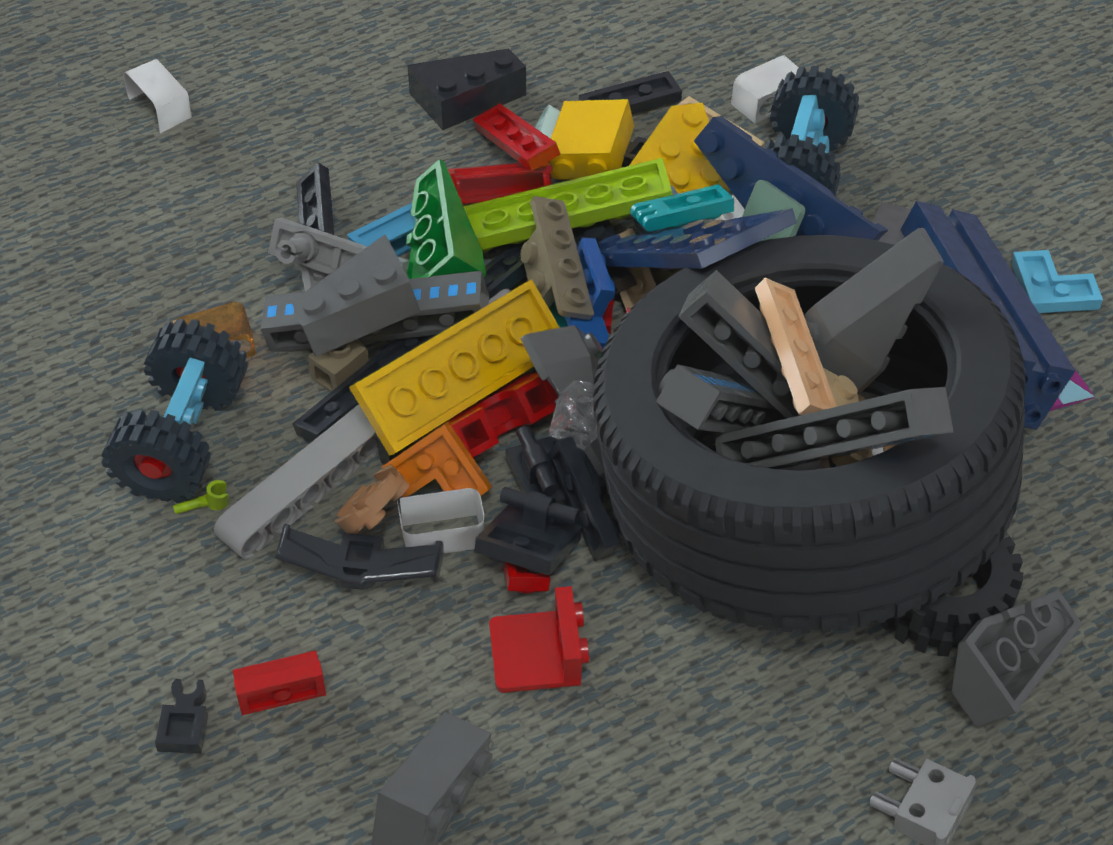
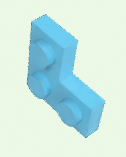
M1049 250L1013 253L1011 264L1016 278L1039 313L1100 309L1103 298L1093 273L1058 276Z

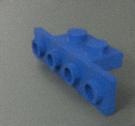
M582 238L577 251L594 315L589 320L566 316L565 319L568 326L575 325L585 334L591 332L603 349L606 346L609 335L602 316L609 302L614 298L615 285L610 279L605 266V257L601 254L596 239Z

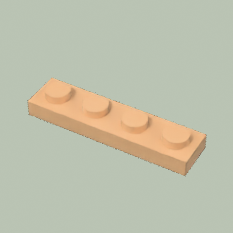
M765 278L755 287V291L760 302V311L765 317L771 333V342L776 348L782 365V374L787 380L793 396L794 408L799 415L837 407L795 290Z

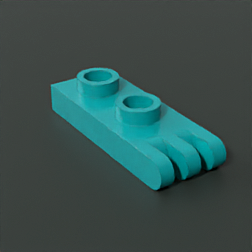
M717 184L636 203L631 207L630 213L646 231L651 232L668 227H683L689 222L701 219H717L722 214L734 212V198Z

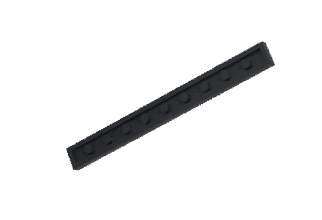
M525 242L510 245L485 266L486 276L484 280L489 293V300L503 289L511 290L514 285L527 275L524 263L521 261V249ZM436 335L395 339L293 422L292 425L297 436L311 442L359 405L349 388L350 386Z

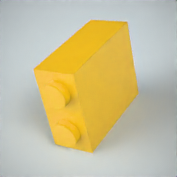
M628 99L564 101L550 138L557 143L561 155L551 160L552 178L574 180L621 168L635 126Z

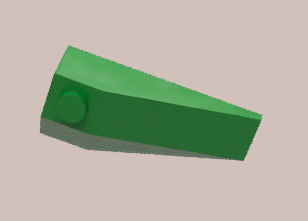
M438 159L415 181L411 215L416 219L413 232L407 234L406 245L411 247L406 275L408 279L482 271L483 277H485L486 270L481 246L446 164L441 159Z

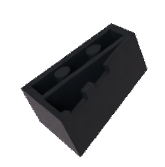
M509 48L407 65L409 94L442 130L474 118L499 103L504 105L526 96V66Z

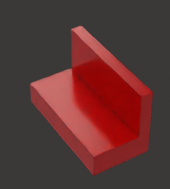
M316 650L233 670L234 685L241 715L326 696L323 673Z

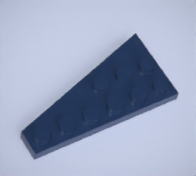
M723 116L713 117L694 140L744 209L758 180L768 181L805 207V215L796 236L837 235L879 241L888 231L879 223L874 224L862 216L863 212L856 207L847 206L837 199L834 192L796 166L788 165L778 158L779 155L771 149H764L752 140V136Z
M793 208L729 220L721 219L706 224L704 220H699L678 229L638 236L631 235L625 238H620V235L611 236L599 242V249L605 257V266L687 267L702 269L796 224L797 220Z

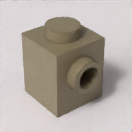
M356 339L316 357L312 352L308 356L311 379L329 392L333 391L368 362L366 347L361 341Z

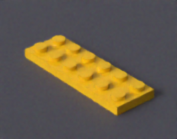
M531 279L349 388L390 456L534 367L521 337L529 333L560 327Z

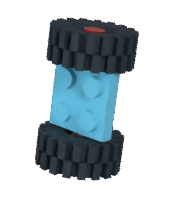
M811 66L810 72H806L805 67L797 69L796 75L792 71L786 74L785 80L782 79L778 85L771 107L770 122H773L772 128L774 132L781 131L780 136H777L775 143L771 139L765 142L764 149H771L779 155L778 158L788 165L796 166L834 192L836 196L841 173H839L841 167L839 162H835L836 155L832 151L838 148L839 143L843 146L847 142L848 136L851 137L859 110L858 93H853L855 87L851 82L846 85L844 84L846 77L841 73L835 77L832 75L833 70L826 68L824 73L819 72V66Z
M177 319L175 324L170 321L163 328L159 329L145 359L144 373L150 376L148 382L151 386H159L157 390L159 394L171 396L164 417H161L159 411L150 410L149 415H146L143 409L135 410L133 415L127 412L123 414L122 418L117 420L101 456L103 457L102 466L108 468L106 473L110 478H118L117 485L121 488L128 486L131 488L130 493L135 496L141 493L146 495L148 499H154L155 497L160 498L161 501L169 502L173 498L176 503L184 502L185 497L191 499L198 490L211 458V452H208L210 448L208 443L201 442L203 435L199 431H190L191 423L197 424L202 409L208 410L209 406H212L215 411L222 410L224 405L226 407L231 405L233 399L235 400L248 368L246 352L239 351L241 344L237 340H228L230 334L222 330L221 333L215 331V325L207 323L206 327L200 326V320L191 319L190 323L186 324L184 319Z

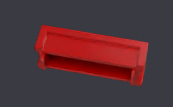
M551 162L546 167L530 171L521 163L448 169L462 204L484 202L551 185V172H553Z

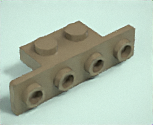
M534 196L530 204L536 230L529 240L523 244L521 249V261L524 263L528 281L533 280L548 308L555 301L559 315L589 320L594 315L565 203L562 200Z

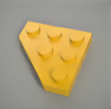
M703 103L671 106L629 165L663 158L670 186H673L678 194L717 184L728 193L730 191L694 142L696 137L709 123Z

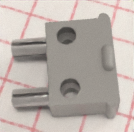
M894 758L890 763L889 771L912 782V785L902 803L876 791L870 798V806L895 817L894 829L923 845H949L973 800L976 786L975 777L972 775L965 777L927 758L921 769L898 758Z

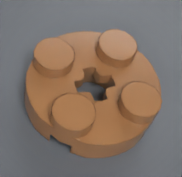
M388 465L373 476L378 482H373L367 487L363 484L337 513L339 518L335 520V523L345 533L357 534L364 526L368 530L372 529L386 514L382 508L390 500H397L408 489L409 483L393 465Z

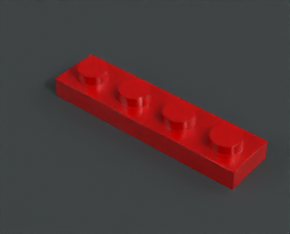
M500 103L472 119L478 132L530 171L546 167L552 159L561 155L555 141Z

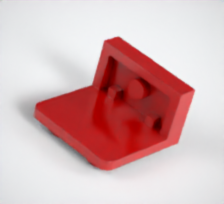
M572 586L555 588V611L491 618L489 621L495 686L499 692L506 693L581 685L582 664L589 663V649L587 638H579L578 628L584 627L582 602L574 603Z

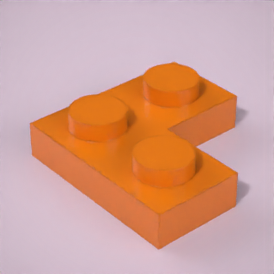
M446 422L382 466L384 468L388 465H393L409 483V487L401 495L402 497L410 496L433 479L437 480L444 492L472 488L477 490L481 496L493 487L449 422Z

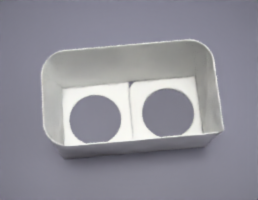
M783 55L740 74L734 81L731 105L755 124L769 118L770 113L765 116L759 114L760 107L767 99L775 97L778 85L782 79L785 80L786 74L792 71L796 75L798 67Z
M157 59L124 72L125 86L129 99L145 93L153 102L157 112L160 133L192 118L188 92Z
M466 488L400 498L401 514L399 505L398 510L405 547L435 545L436 541H442L444 553L475 548V538L484 530V511L481 496L477 490ZM477 515L479 523L475 526L420 534H408L403 529L405 525Z

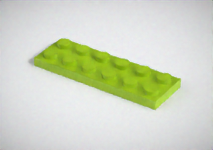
M663 158L467 205L464 206V209L482 252H487L496 246L509 243H523L531 237L536 230L530 204L534 196L562 200L567 209L571 228H585L599 221L612 218H626L631 215L630 209L634 204L671 196L673 193Z

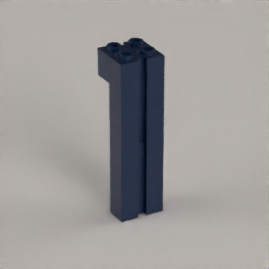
M916 201L900 229L902 234L906 238L916 229L924 228L944 261L943 264L956 270L957 273L970 279V282L978 285L981 291L987 293L992 301L1000 307L1001 313L1005 314L1009 324L1014 329L1024 359V428L1037 430L1076 370L978 217L974 214L953 209L950 215L946 216L941 206Z

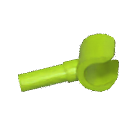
M214 480L208 484L206 495L173 505L175 514L207 506L215 511L226 508L229 504L226 482Z

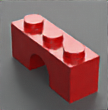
M527 373L479 400L446 422H449L471 456L475 457L500 443L497 437L504 432L521 425L533 424L559 409L555 403V400L559 398L548 380L542 381L538 373Z

